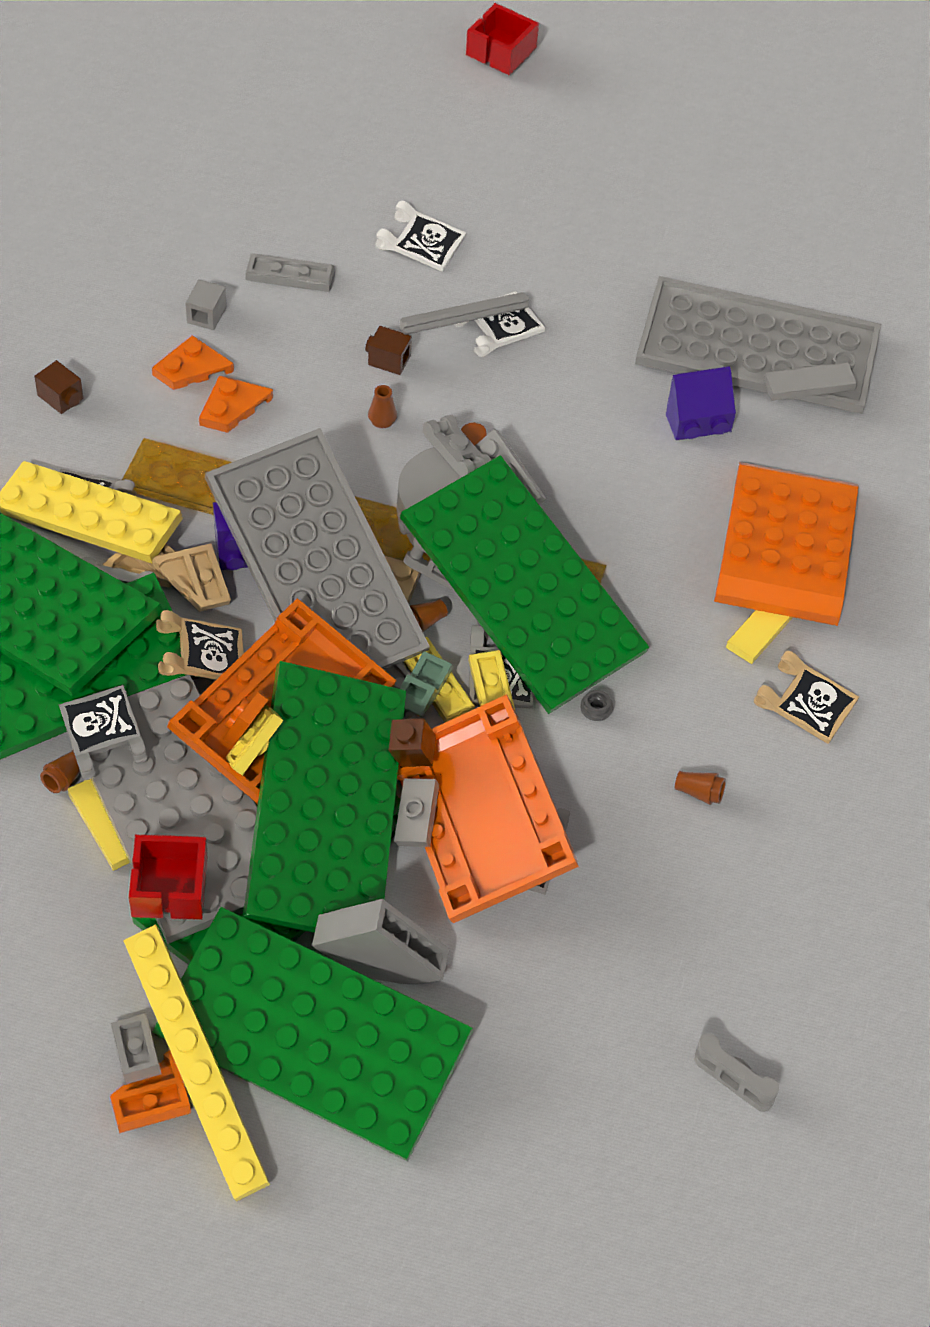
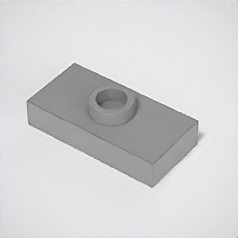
M404 779L394 842L398 846L430 847L440 785L436 779Z
M146 1013L111 1023L125 1083L130 1084L162 1074Z

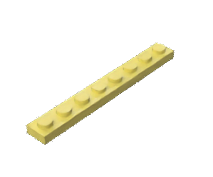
M153 925L123 940L234 1200L239 1201L271 1185L159 928Z

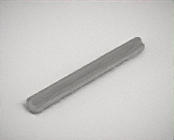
M524 292L403 317L399 321L400 331L407 335L528 308L529 297Z

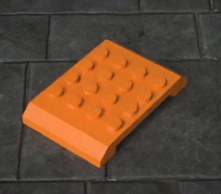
M739 462L714 602L838 626L846 587L858 484Z
M298 598L276 618L274 625L194 702L190 700L167 725L169 730L257 804L265 752L262 755L256 756L243 775L236 772L226 760V756L233 746L223 740L229 731L225 724L242 700L246 698L248 701H251L259 690L270 697L266 705L271 708L276 666L279 661L389 687H394L397 681Z
M507 694L432 728L436 735L433 766L401 767L398 765L397 778L401 782L402 787L404 779H436L440 784L430 847H425L440 887L438 891L448 918L452 923H456L579 867L576 855L524 729Z

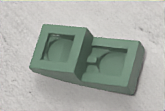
M423 651L411 675L407 674L400 689L406 690L404 709L422 717L448 679L453 665Z

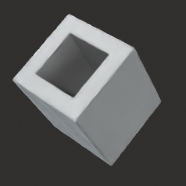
M198 279L185 303L187 323L214 330L226 309L225 286Z

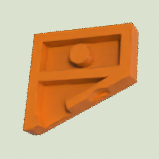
M193 335L152 367V375L173 390L186 387L190 383L209 380V375L224 371L227 375L234 371L233 362Z
M219 375L199 416V426L228 433L241 420L247 419L254 414L255 407L263 401L269 403L273 399V389Z
M259 690L251 701L244 698L226 722L225 726L229 728V731L223 740L234 747L269 701L270 697Z
M170 1050L163 1054L164 1060L159 1063L162 1074L123 1085L110 1095L119 1133L191 1113L184 1082Z

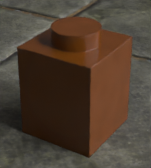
M379 326L374 336L370 335L366 342L365 352H368V365L401 375L411 357L412 336Z
M57 360L34 376L37 396L60 414H63L71 407H75L84 399L81 378Z
M424 718L392 720L389 752L401 767L433 766L436 735Z

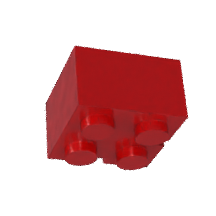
M494 3L483 14V17L479 18L467 30L466 55L484 64L490 62V67L510 75L537 48L539 22Z
M135 834L132 859L133 869H131L129 888L131 917L164 918V912H170L171 919L203 920L208 861L206 837Z

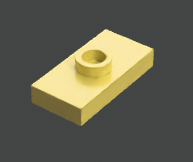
M266 705L262 708L226 756V760L232 769L241 775L244 774L257 755H262L267 750L269 739L283 722V719L277 712Z

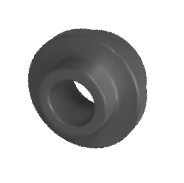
M593 690L582 698L580 708L586 718L592 721H603L611 715L613 703L609 695L604 691Z

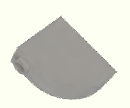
M435 447L414 456L402 469L398 481L396 505L398 524L401 533L408 536L411 544L414 536L399 518L401 512L461 478Z
M384 899L319 915L312 943L315 949L331 960L368 978L399 984H422L443 980L449 952L447 946Z

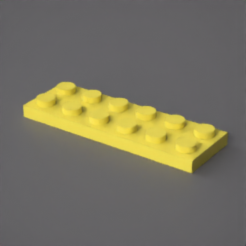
M27 461L21 463L0 491V513L8 517L151 564L153 558L158 556L183 519L180 510Z

